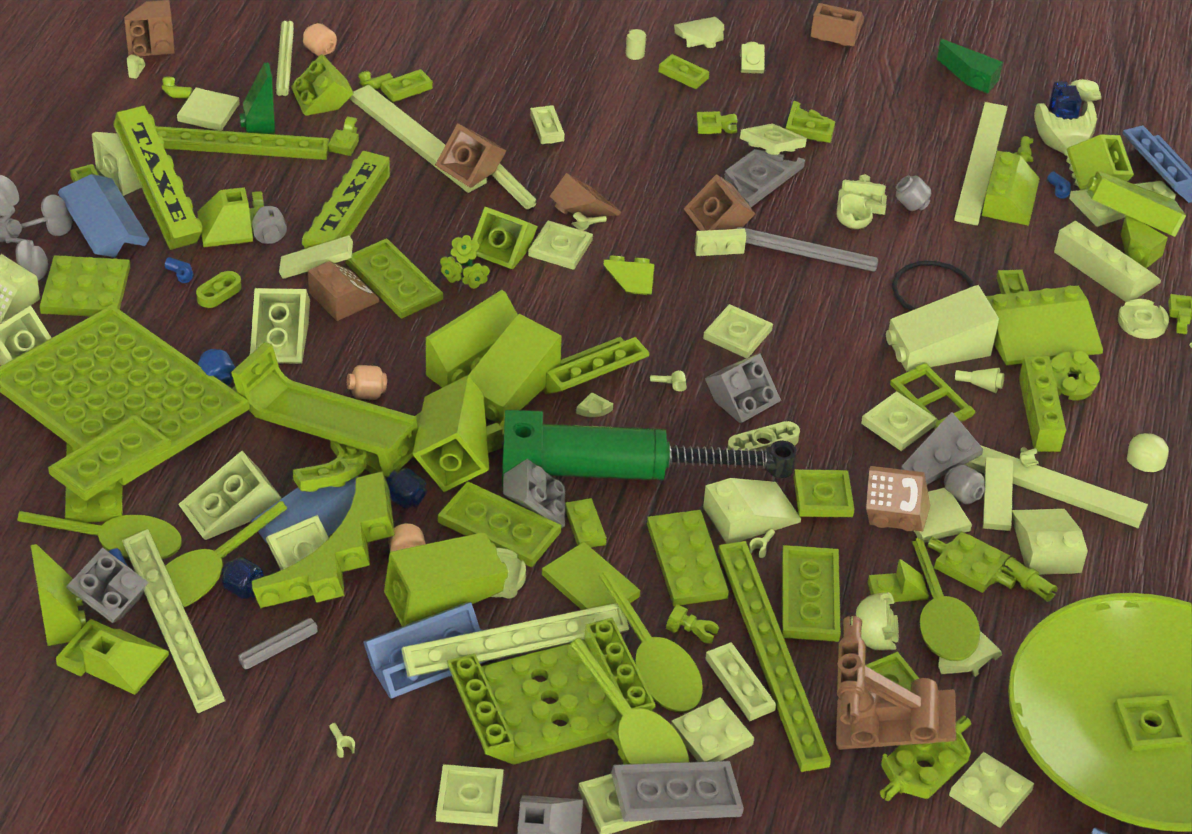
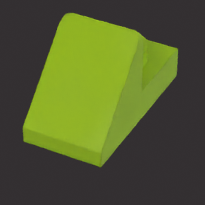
M899 559L896 573L869 575L867 583L871 595L889 592L892 594L894 602L928 600L929 598L923 575L901 559Z

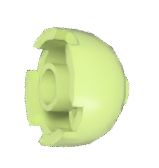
M889 592L866 597L861 601L856 610V616L862 619L861 639H863L867 647L874 650H896V645L893 642H898L899 640L898 617L893 614L889 605L895 602L892 594Z

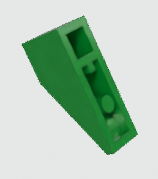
M940 40L937 60L967 86L989 93L1000 79L1003 62L947 40Z
M269 62L264 63L243 102V113H239L240 126L245 127L246 133L275 134L273 86Z

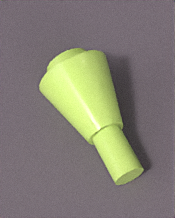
M1000 368L973 372L956 370L955 380L971 382L976 386L997 393L998 388H1003L1004 373H1000Z

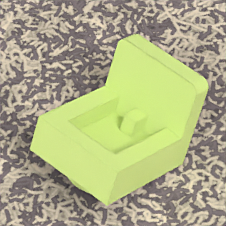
M757 42L742 44L740 49L741 73H764V45H760Z

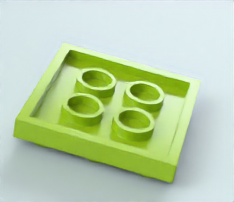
M54 255L40 303L41 314L91 317L111 305L120 310L130 271V260Z

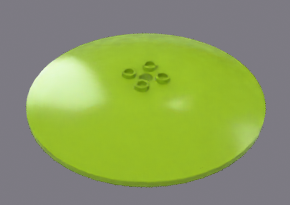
M1115 593L1083 599L1053 612L1039 622L1024 639L1014 658L1009 677V707L1017 733L1028 753L1037 765L1062 789L1082 803L1103 814L1141 827L1164 831L1192 832V603L1153 594ZM1146 720H1151L1153 723L1157 724L1158 726H1157V727L1149 726V725H1147V724L1145 723V721H1146Z

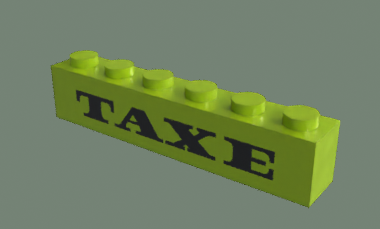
M145 106L117 112L113 126L169 249L172 250L197 243L203 230L202 223L193 213L192 201L189 197H186L183 191V182L173 169L174 164L171 156L166 154L163 138L155 130L153 116L148 114Z
M362 151L359 157L353 160L351 169L343 175L339 187H335L330 200L324 203L320 215L314 218L310 230L304 233L302 238L304 249L352 235L390 177V157Z

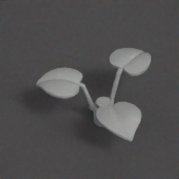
M0 175V216H4L0 218V242L18 243L16 247L17 264L36 275L39 281L48 271L46 254L41 247L34 246L32 240L17 237L21 233L22 228L45 221L50 234L54 236L64 235L70 231L73 217L61 197L49 195L43 198L41 202V211L44 217L20 224L19 221L10 218L15 212L14 205L19 202L18 190L9 178Z

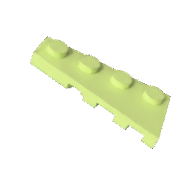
M1163 181L1135 184L1175 200L1176 194ZM1087 189L1071 191L1069 199L1096 227L1125 218L1126 216L1092 200L1087 193Z

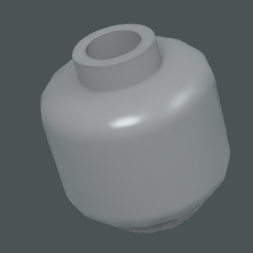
M905 176L896 185V198L909 211L923 210L929 205L931 189L919 176Z
M966 465L951 468L944 478L945 489L957 501L963 504H971L979 500L985 492V481L982 474Z

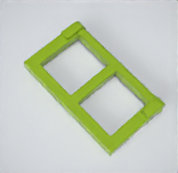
M923 363L890 381V385L898 393L932 416L934 415L925 405L946 395L961 409L953 413L959 421H965L975 414V410L957 395L927 363ZM923 375H927L940 389L917 399L904 385ZM945 418L941 420L937 419L935 427L933 428L936 429L945 420Z

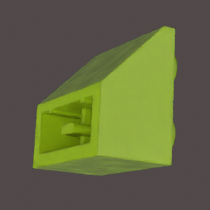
M1098 135L1067 148L1079 189H1087L1090 178L1095 176L1097 170L1127 182L1134 175L1120 135Z

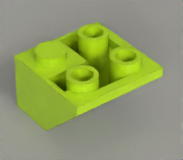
M322 54L291 85L300 108L306 116L339 110L354 94L347 79Z
M245 187L220 190L197 211V216L203 228L201 232L203 247L253 242Z
M610 256L609 260H604V268L626 293L652 295L654 264L650 263V259L635 258L634 262L625 261L623 256Z
M121 629L99 630L82 649L87 673L136 695L169 655V651Z

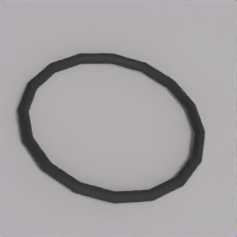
M917 261L905 265L895 274L892 282L895 298L904 308L910 311L916 308L905 302L899 295L897 288L899 277L908 269L918 266L947 268L961 275L970 287L975 286L972 279L964 271L951 264L939 261Z

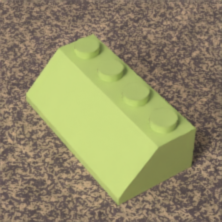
M1076 220L1059 230L1054 253L1125 302L1137 299L1160 284V278Z

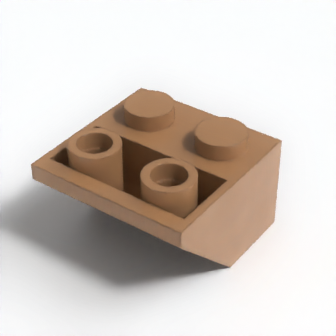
M169 0L145 2L124 17L128 56L175 53Z
M819 3L813 15L811 37L854 47L864 23L863 13Z

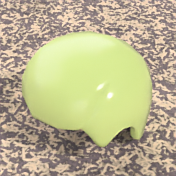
M844 194L839 199L836 215L844 226L850 229H863L872 222V207L867 208L865 206V199L862 196Z
M1139 434L1130 441L1127 460L1139 470L1156 472L1165 467L1169 449L1163 438L1155 434Z

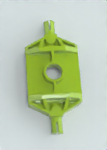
M961 716L956 721L955 741L900 745L888 757L884 753L881 765L890 783L880 791L881 797L885 798L886 801H890L898 792L901 794L904 792L929 799L969 761L971 750L961 733L971 726L970 719H966V716ZM927 761L932 766L921 767L917 762Z

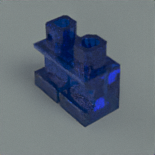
M1054 82L1048 108L1049 112L1064 120L1077 119L1082 103L1077 87L1069 86L1068 82Z

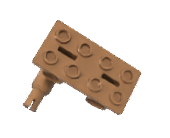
M850 616L844 618V635L839 642L837 748L842 750L955 741V690H938L935 681L928 678H920L911 683L910 692L866 667V644L861 639L862 619L853 616V624L850 625Z

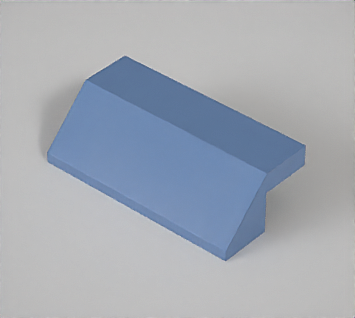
M1143 125L1123 130V135L1167 183L1186 201L1192 202V170L1159 135L1153 136Z
M91 174L58 191L59 196L65 201V206L94 254L115 258L124 242L141 246L147 244L149 240L148 235L112 178Z
M357 477L347 481L342 487L329 486L319 488L314 492L300 491L299 487H297L253 518L251 522L255 521L278 502L283 501L287 506V510L258 531L266 543L267 536L318 515L329 536L342 524L351 508Z
M467 602L363 641L372 670L389 698H394L451 676L450 670L446 669L408 677L401 650L403 647L484 630H480L472 603Z

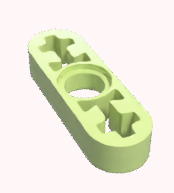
M784 421L733 435L728 440L727 450H731L733 447L734 450L741 448V450L745 451L748 448L749 451H752L754 448L756 451L760 449L764 451L766 447H770L774 442L780 440L789 441L795 446L799 441L800 428L793 422ZM765 438L768 439L770 443L762 444L759 443L757 439Z

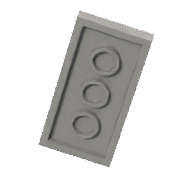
M730 761L614 765L611 772L624 822L741 817L744 810Z

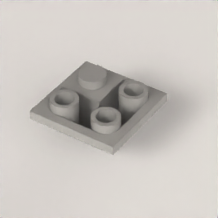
M756 354L734 363L705 378L715 402L739 423L748 420L781 401L761 354Z
M529 459L524 460L504 474L503 494L516 504L560 524L561 528L565 527V486L559 480L554 479L542 467L535 465Z
M102 548L66 588L114 623L123 618L139 601L148 582Z
M522 795L518 834H581L583 800Z

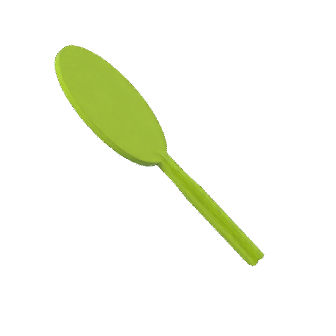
M283 501L278 502L215 551L210 549L194 550L175 558L165 565L183 607L199 600L216 584L223 570L222 558L287 510V506Z
M23 511L18 513L17 520L19 522L97 535L101 545L107 551L118 548L124 559L128 560L130 558L122 540L146 529L149 530L162 559L177 553L182 544L181 535L174 526L151 516L123 515L112 518L101 526Z
M915 538L916 541L912 543L933 597L925 605L921 613L920 628L922 637L930 650L939 657L950 661L964 660L970 657L979 645L980 628L974 612L964 602L954 597L943 595L923 539Z
M604 570L599 575L600 579L641 641L637 649L635 664L653 700L662 707L674 712L684 713L695 709L701 700L703 691L701 675L695 662L683 648L671 640L651 637L609 570Z
M575 639L570 643V646L622 715L618 725V740L622 753L629 765L688 763L689 757L686 747L674 727L653 711L643 708L631 709L581 639Z

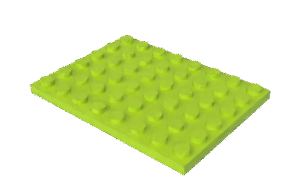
M113 305L0 366V392L76 450L133 415H136L171 440V448L118 480L123 486L250 409L249 401L216 377L208 376L199 365Z

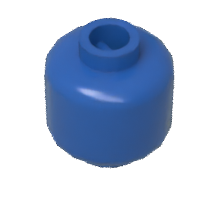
M210 349L205 351L197 364L208 376L216 377L227 386L233 380L231 372L236 367L228 353L224 350Z

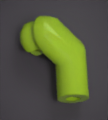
M369 71L361 72L358 75L360 79L359 84L362 87L370 85L374 89H380L382 82L393 79L390 73L376 78H371Z
M164 77L162 79V90L170 97L188 99L192 94V87H177L174 77Z

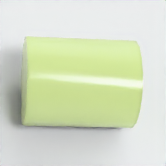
M633 29L627 34L626 56L628 58L639 60L644 57L646 34L644 31Z

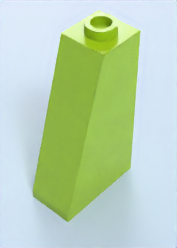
M1097 170L1095 176H1092L1087 184V193L1092 200L1175 237L1186 217L1174 199Z

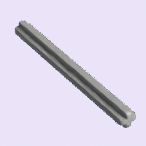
M737 227V229H745L746 243L872 272L876 271L878 266L877 257Z

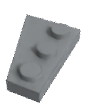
M951 412L902 465L901 470L924 472L926 484L928 485L946 475L951 468L964 465L981 456L983 448Z

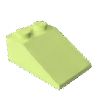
M255 288L250 354L266 342L273 345L278 363L302 364L310 310V298L306 289Z
M241 451L178 505L200 535L207 540L251 522L253 518L282 499V497L255 463Z
M728 478L705 487L703 508L726 544L740 542L765 534L769 529L775 531L801 522L798 513L776 482Z
M1065 509L1012 510V521L1023 561L1027 568L1037 570L1039 575L1082 573L1088 550L1082 530Z

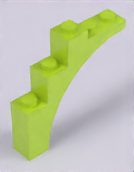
M383 471L356 478L355 495L351 508L342 524L313 553L279 572L252 581V589L260 608L313 595L316 603L344 596L342 572L370 566L368 542L395 535L390 490Z

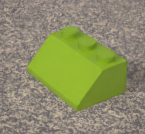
M997 151L985 196L982 216L1029 226L1040 178L1021 155Z

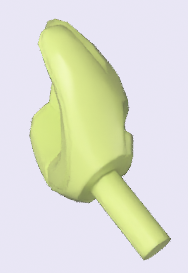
M1081 79L1073 81L1071 85H1057L1056 87L1057 90H1071V94L1082 101H1097L1101 99L1099 86L1093 81Z

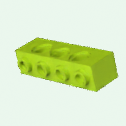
M1024 356L1019 381L1033 448H1036L1037 452H1061L1066 427L1050 356Z

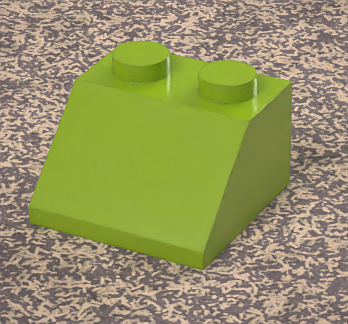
M484 207L473 240L479 243V250L476 252V255L504 267L514 269L528 252L538 226Z

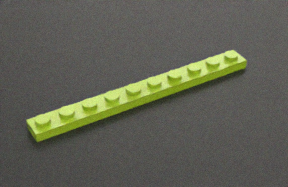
M746 541L719 545L718 553L772 697L776 703L800 771L805 772L828 768L831 762L829 753Z

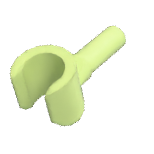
M577 212L573 215L577 221L573 222L572 225L578 230L584 231L593 223L606 222L607 218L606 216L587 218L582 213Z
M679 370L675 371L672 376H650V382L672 383L675 391H684L687 388L685 374Z
M1025 447L1021 448L1020 460L1024 467L1039 464L1034 456L1037 453L1036 448L1030 450Z
M769 529L763 538L752 539L750 541V553L754 549H760L759 557L764 558L766 555V545L775 534V531Z
M332 723L329 727L337 741L336 753L338 757L344 756L342 747H349L351 752L354 753L355 741L353 738L343 736L336 723Z

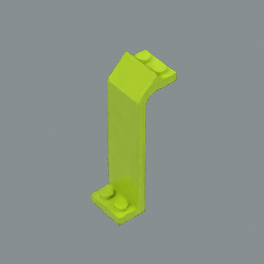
M264 342L231 372L235 383L232 389L249 401V411L258 419L378 455L384 476L390 478L413 457L412 454L418 430L416 416L292 381L281 372L273 345Z

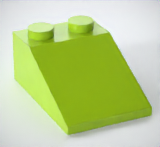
M37 544L31 545L47 645L68 643L86 624L84 610L78 611L77 607L83 606L82 599L66 588L73 580L72 577Z

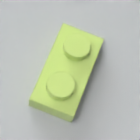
M554 106L531 108L530 116L541 144L564 141V131Z
M745 229L696 231L695 254L696 256L744 254L746 231Z

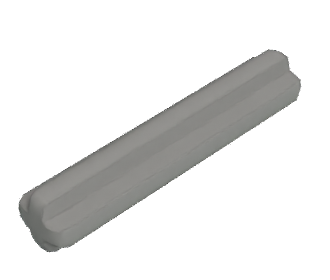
M307 618L240 653L238 656L239 662L244 669H249L316 634L317 625L312 618Z

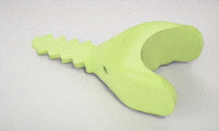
M1092 101L1084 102L1082 116L1077 119L1064 120L1061 117H1056L1053 113L1049 112L1044 103L1036 105L1034 115L1038 133L1044 143L1064 153L1066 156H1068V147L1092 138L1095 132L1097 116ZM1068 156L1066 162L1069 163V164H1071L1070 159H1069V156ZM1072 165L1069 167L1071 171H1073ZM1073 171V173H1072V178H1075V179H1076L1075 174H1074V171ZM1077 180L1074 182L1076 186H1078Z

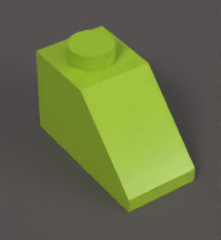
M1127 215L1125 216L1121 230L1125 254L1143 267L1148 268L1163 256L1168 237L1143 222Z

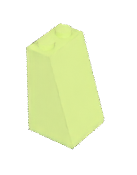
M977 285L890 319L889 330L886 331V339L888 344L892 345L898 362L902 363L906 372L915 369V367L923 363L934 367L991 356L999 318L980 286Z

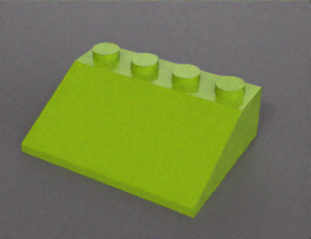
M1079 286L1045 288L1036 291H1020L1018 293L986 296L999 318L994 345L1006 365L1022 364L1024 356H1050V360H1052L1056 355L1069 351L1076 352L1081 350L1088 355L1103 353V347L1088 299Z

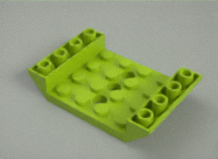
M613 617L585 624V637L581 641L631 709L643 708L652 711L655 708V702ZM570 643L485 666H480L475 653L447 660L448 668L485 754L513 765L609 739L606 737V734L618 728L619 721L622 718L620 712L570 646ZM536 676H543L547 680L544 682H538L533 678ZM545 698H554L555 700H557V702L554 704H548L542 700ZM564 720L567 724L565 726H557L553 724V721Z

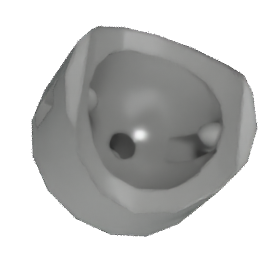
M264 206L259 208L252 221L254 236L261 243H276L286 234L287 227L284 217L276 207Z

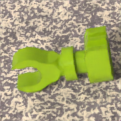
M677 604L669 616L666 629L675 633L682 625L684 630L688 632L692 630L702 642L712 643L714 636L706 631L717 635L718 625L713 621L696 620L697 617L692 614L688 616V609Z

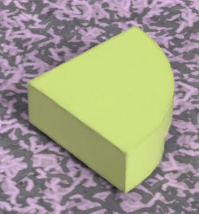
M130 55L127 58L129 78L137 79L145 67L143 58L137 55Z
M590 393L577 406L576 413L585 417L604 416L613 410V403L594 393Z

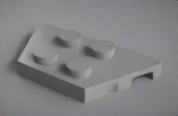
M754 149L725 171L724 178L736 188L748 205L752 207L804 168L805 160L803 158H798L796 162L784 160V155L782 154L772 155L766 153V151Z

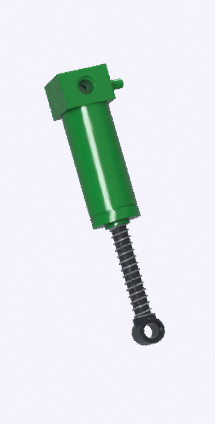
M505 410L502 487L504 474L526 459L542 467L550 476L664 480L665 469L669 467L670 462L671 465L673 462H678V465L680 463H685V465L692 463V466L694 463H699V466H701V463L706 464V466L708 464H713V466L720 464L721 467L722 464H728V467L729 465H735V468L736 465H742V468L743 465H749V468L751 465L756 466V468L763 466L765 471H768L772 476L787 478L794 471L797 449L791 442L784 440L774 442L770 447H766L764 451L762 449L756 451L754 448L752 451H749L748 448L745 451L741 450V448L734 450L733 447L731 450H727V448L726 450L725 448L720 450V448L713 449L712 446L710 449H706L705 446L702 449H699L698 446L695 449L691 446L688 448L684 446L678 448L676 445L674 448H671L670 442L667 441L666 429L543 424V411Z

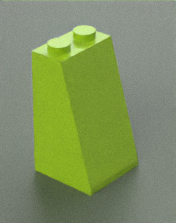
M521 314L514 318L469 374L470 378L484 394L485 416L489 420L500 424L505 419V410H521L546 387L547 371L560 367L561 335Z
M469 375L425 396L412 455L443 492L489 471L484 394Z
M483 532L391 551L384 592L403 627L467 602L474 604L503 592L505 579L508 578V569L506 564L501 562L497 555L495 544L490 542L486 533Z

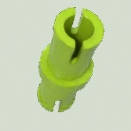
M1014 557L1009 558L1004 565L1009 568L1003 567V573L1016 578L1025 590H1032L1047 602L1056 595L1051 591L1057 592L1058 587L1039 576L1037 570L1027 568Z

